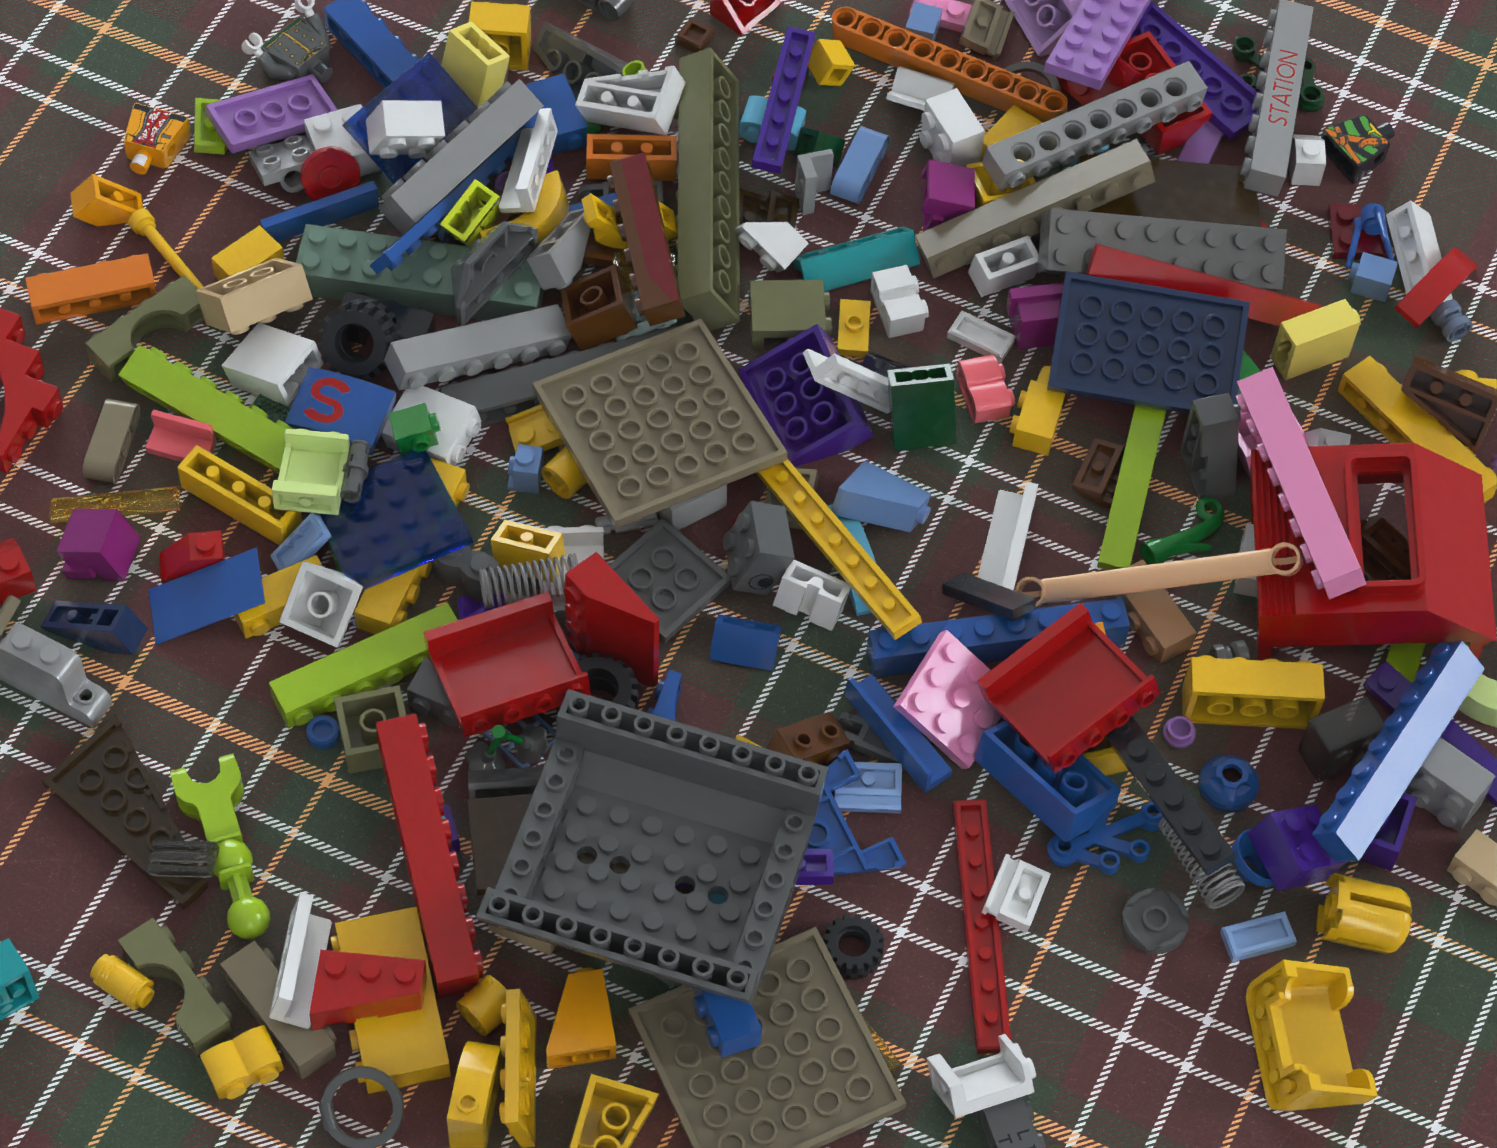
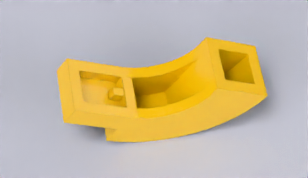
M591 193L582 198L583 218L587 225L593 228L596 241L612 248H628L627 241H622L618 224L623 223L622 217H617L614 207ZM659 201L669 241L678 236V226L674 211Z

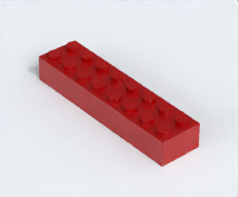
M416 713L376 722L377 744L437 998L441 999L466 993L479 982V979L484 978L482 971L484 966L480 950L473 951L472 947L476 945L474 938L476 933L472 917L465 918L464 914L468 913L464 884L457 885V881L460 880L458 857L456 851L449 852V849L452 848L450 824L448 819H441L444 816L442 791L440 787L434 788L433 786L437 784L435 776L437 772L433 755L426 756V753H429V738L425 723H418Z

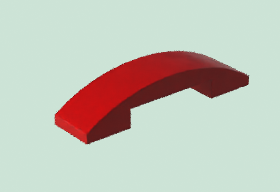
M1454 247L1408 292L1394 309L1415 328H1418L1477 269L1478 265L1458 247Z

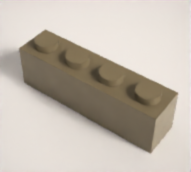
M254 940L220 963L223 978L259 1025H265L275 1046L303 1080L337 1056L334 1044L337 1042V1038L328 1025L323 1026V1029L312 1031V1026L306 1029L269 1018L279 973L275 967L278 963L267 947L262 950Z

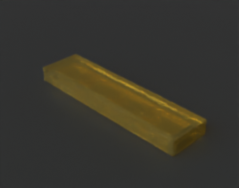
M174 486L52 498L49 512L51 523L68 522L73 509H117L122 516L180 511V487Z

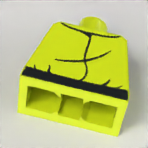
M475 179L440 223V226L466 246L472 247L477 239H482L480 231L490 228L498 218L500 196Z

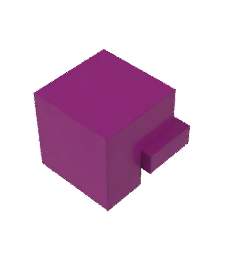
M929 159L921 173V178L927 179L923 187V205L921 206V212H923V232L970 212L975 208L974 168Z
M1064 283L1009 289L1006 308L1013 335L1016 336L1015 345L1017 350L1054 346Z
M73 509L56 551L65 561L61 572L67 579H95L97 574L102 581H125L141 537L117 509Z

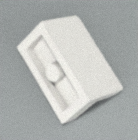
M899 66L892 90L887 93L886 99L924 111L926 99L953 90L955 83Z

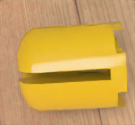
M1333 873L1329 876L1325 886L1331 888L1324 905L1319 904L1317 912L1316 930L1324 934L1321 940L1383 954L1397 951L1405 942L1411 927L1412 918L1410 915L1412 914V906L1407 893L1399 887Z

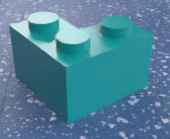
M9 938L0 942L1 1021L40 998L28 967Z

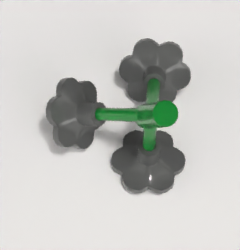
M507 724L494 726L492 735L495 738L490 746L484 742H477L473 749H469L465 753V761L469 763L468 770L504 769L505 761L501 758L502 753L498 745L506 740L514 742L517 750L516 757L520 763L528 762L531 765H537L541 761L542 755L546 754L549 749V742L546 740V729L527 725L524 727L521 735L515 736L508 733L504 728Z

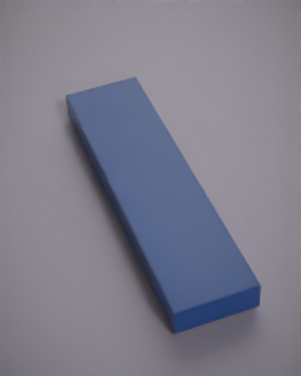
M370 181L260 220V224L276 242H280L303 234L306 224L326 226L379 207L378 190L374 181Z

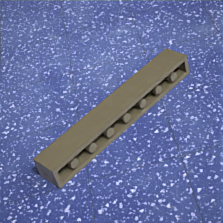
M1132 140L915 235L921 256L932 277H939L971 263L975 254L1025 236L1030 237L1039 233L1041 213L1050 208L1090 211L1156 182L1151 161L1138 140Z

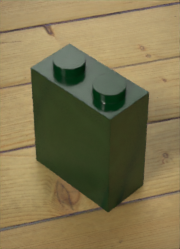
M950 363L887 370L890 429L894 450L910 451L921 447H944L949 444H957L954 378Z

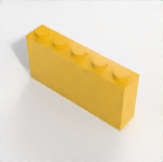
M417 907L335 923L337 936L330 937L333 951L425 960L427 982L421 1010L380 1018L376 1015L356 1019L354 1023L355 1029L349 1030L352 1051L359 1050L361 1061L355 1062V1066H369L379 1069L389 1075L399 1088L451 1077L450 1064ZM358 1078L359 1083L366 1082L368 1094L386 1091L375 1080Z

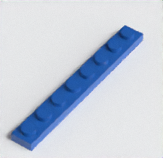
M519 130L375 259L369 265L378 275L386 267L390 271L395 269L405 260L401 254L406 252L410 255L422 244L419 240L422 235L427 239L440 228L436 223L439 220L441 222L444 220L475 179L486 186L490 182L487 177L489 174L494 178L507 167L503 161L506 159L509 162L513 161L522 130Z

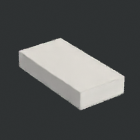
M964 311L960 312L947 333L948 339L984 356L994 354L998 363H1002L1015 343L1016 338L1015 335Z

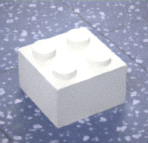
M955 88L926 99L919 138L922 146L925 149L928 148L931 152L933 160L966 167V164L980 162L985 130L958 89Z
M382 100L366 119L369 154L380 155V158L388 159L398 155H409L410 158H423L445 136L441 101Z
M361 104L304 119L306 138L314 151L327 146L343 148L350 152L359 164L360 177L382 171L380 155L369 154L366 127L367 117Z

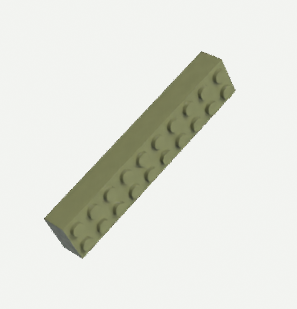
M710 47L679 58V74L686 83L678 102L679 118L677 119V127L679 130V142H677V152L679 154V166L676 168L678 176V190L676 191L678 201V215H676L678 226V239L676 240L678 264H676L675 270L683 307L692 316L694 321L701 318L709 331H713L740 322L739 235L734 231L739 226V80Z

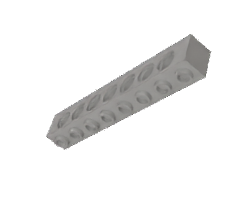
M1187 61L987 146L982 164L1000 191L1008 187H1018L1031 177H1041L1052 168L1071 164L1080 156L1095 154L1102 147L1111 143L1118 144L1131 134L1136 132L1143 133L1149 130L1152 125L1162 121L1164 123L1169 122L1185 111H1195L1203 104L1208 87L1190 61Z

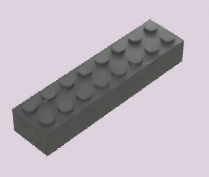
M1050 208L1041 213L1038 273L1065 275L1067 271L1088 275L1086 270L1095 243L1277 292L1283 290L1287 229Z

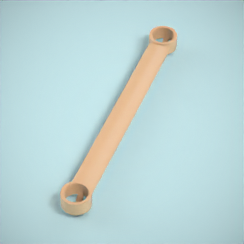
M1282 542L1276 544L1273 548L1046 579L1025 577L1017 583L1014 591L1034 598L1041 597L1036 602L1035 609H1039L1045 604L1256 576L1272 574L1292 576L1300 571L1303 565V555L1298 547ZM1285 547L1293 549L1297 555L1288 558H1275L1276 553ZM1296 563L1294 567L1287 571L1279 570L1275 566ZM1032 581L1038 583L1042 589L1039 591L1022 592L1024 586Z

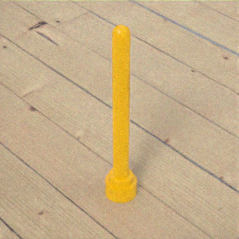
M146 208L136 210L128 219V225L136 234L146 236L179 277L184 275L198 289L204 287L155 229V218Z

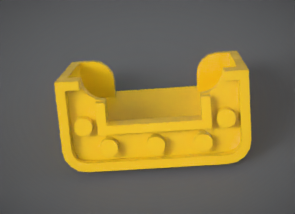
M1282 960L1249 984L1246 991V1005L1265 1097L1271 1109L1277 1111H1296L1368 1103L1378 1096L1375 1080L1371 1072L1360 1068L1353 1070L1339 1011L1350 1002L1354 995V986L1349 968Z

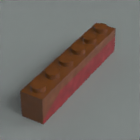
M643 152L609 162L612 174L607 176L611 192H616L617 199L612 201L617 217H622L623 223L618 224L622 241H627L628 248H624V254L628 266H633L634 272L629 273L633 290L639 291L640 297L635 298L638 313L640 316H646L649 326L685 317L656 188L646 155Z

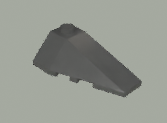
M543 22L533 46L534 51L551 72H554L556 75L565 74L576 101L584 79L621 74L623 76L622 70L628 64L548 22Z

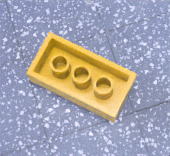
M1209 655L1191 657L1182 686L1183 717L1197 724L1313 730L1325 700L1323 664H1316L1306 660L1280 662L1277 659L1259 661L1247 660L1243 657L1222 659Z

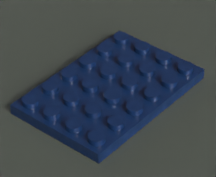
M1066 271L1047 390L1186 414L1190 413L1193 400L1229 393L1233 404H1236V395L1238 393L1237 381L1240 378L1250 302Z

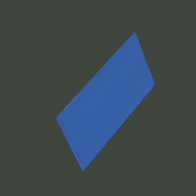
M257 547L148 590L156 645L265 603Z

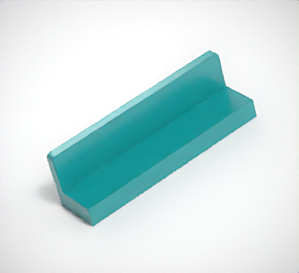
M905 226L798 255L793 260L794 269L801 272L802 279L823 280L824 291L871 279L872 272L903 265L911 268L920 264L914 230Z

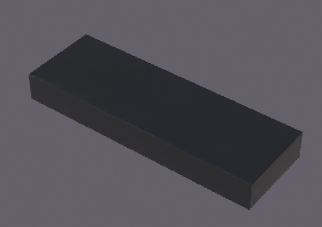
M962 573L942 584L944 595L1011 620H1016L1036 608L1034 597L967 573Z

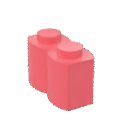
M994 354L958 361L956 377L973 424L1009 417L1011 408L1015 405V397L1012 389H1007L1004 382L1006 378L1004 366L1002 363H998Z

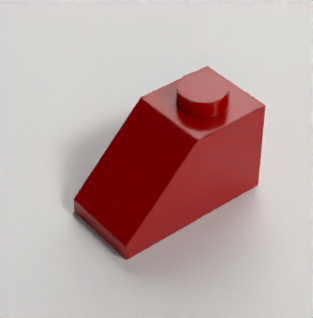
M221 530L188 533L160 553L161 583L164 584L225 560V548Z

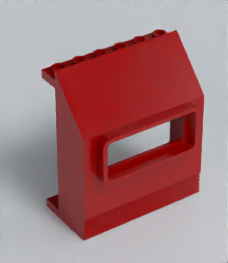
M1416 443L1308 446L1363 575L1358 484L1403 483L1411 580L1366 581L1364 586L1329 599L1324 588L1317 589L1310 572L1316 569L1313 562L1307 564L1304 556L1303 565L1295 575L1281 576L1279 574L1256 576L1258 660L1271 659L1272 647L1442 643L1455 641L1469 642L1468 648L1476 658L1481 657L1483 645H1488L1489 641H1497L1482 475ZM1254 448L1251 450L1250 514L1251 524L1254 525L1255 550L1273 548L1276 544L1285 542L1298 547L1301 551L1299 545L1305 543L1303 537L1296 538L1289 523V519L1294 518L1291 510L1284 512L1278 494L1283 492L1281 486L1274 487L1267 469L1271 468L1272 465L1269 460L1263 462L1259 451ZM1285 547L1276 553L1275 558H1288L1297 555L1293 549ZM1296 563L1275 566L1279 570L1287 571L1294 567Z

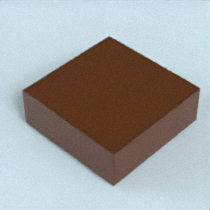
M689 18L675 36V44L694 53L702 51L714 38L715 29Z

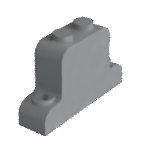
M15 623L7 635L0 639L1 681L92 728L97 726L113 704L110 694L86 677L81 658L70 648L21 623ZM82 696L90 698L87 701L81 700Z

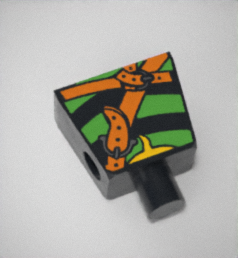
M1361 115L1325 127L1321 138L1325 141L1326 156L1353 185L1385 160L1390 146L1389 140L1395 136V132L1390 123L1384 122L1376 126L1368 116Z

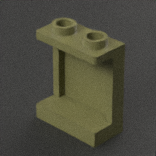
M823 280L750 281L751 349L764 348V338L795 337L815 324H818L828 335H831V317H826L825 310L830 309L829 292H824Z

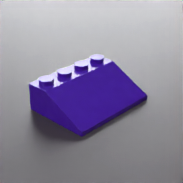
M818 324L738 369L746 389L788 452L787 459L794 467L847 452L875 436L860 401L814 381L803 352L810 349L828 358L834 353L839 355L832 338Z

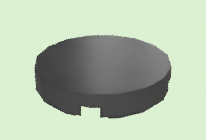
M1147 888L1136 892L1127 900L1121 915V928L1126 939L1135 948L1149 954H1164L1173 951L1183 942L1189 928V913L1184 903L1175 894L1169 891H1156L1157 888Z

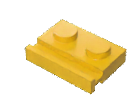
M541 404L505 418L509 426L515 453L518 444L543 447V452L564 444Z

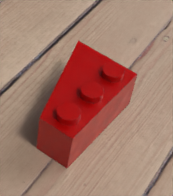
M320 950L309 1012L312 1031L323 1029L325 1025L340 1022L350 1024L355 1023L356 1019L376 1015L380 1018L421 1010L427 982L425 960Z

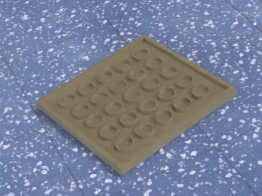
M701 318L532 383V390L615 529L787 460L788 452Z
M816 927L774 946L764 978L751 1003L762 1028L761 1044L759 1046L721 1058L717 1046L712 1048L709 1044L705 1030L708 1025L705 1018H699L693 1003V998L696 997L692 987L687 988L685 985H681L628 1009V1014L692 1148H819L906 1109L907 1103Z

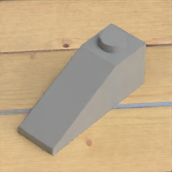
M584 208L568 212L526 259L543 290L555 287L557 290L569 286L573 282L572 278L581 269L591 229L583 218Z

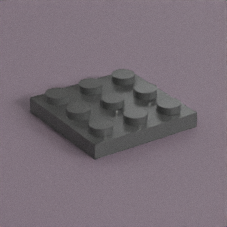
M664 518L657 522L609 565L660 619L659 639L664 644L732 584L731 577Z

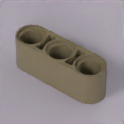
M109 398L105 400L84 459V478L114 484L118 482L139 423V404Z

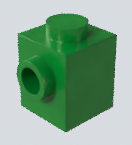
M426 403L389 413L394 438L402 455L411 452H422L431 446L439 444L436 432L441 431L440 423L436 413L430 414Z

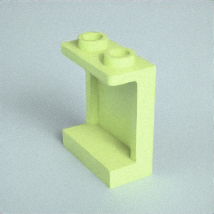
M302 428L285 429V449L278 480L273 481L272 486L274 509L339 515L342 500L340 492L345 472H342L348 460L350 450L349 435L333 431H309Z

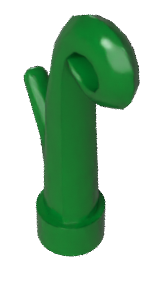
M1213 497L1201 498L1197 501L1195 507L1198 516L1204 522L1161 539L1154 538L1143 543L1140 550L1147 565L1163 563L1167 558L1178 554L1210 551V544L1198 542L1207 538L1222 525L1225 518L1222 504ZM1205 508H1210L1213 514L1208 513Z

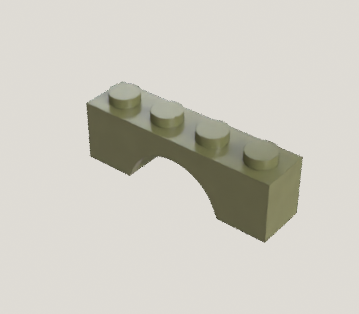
M184 275L176 281L168 283L156 295L143 300L137 308L126 315L120 316L112 325L102 332L95 333L85 342L89 361L111 383L117 381L120 378L118 374L134 353L137 343L144 335L159 328H175L187 332L205 320L195 292L198 288Z
M151 918L118 940L121 953L130 966L146 977L166 978L182 988L184 991V1001L174 1018L178 1032L198 1057L233 1034L229 1022L233 1017L222 1001L217 1004L211 995L214 991L204 976L198 978L192 971L195 966L189 955L184 950L179 953L173 944L176 940L166 925L160 927L155 919Z

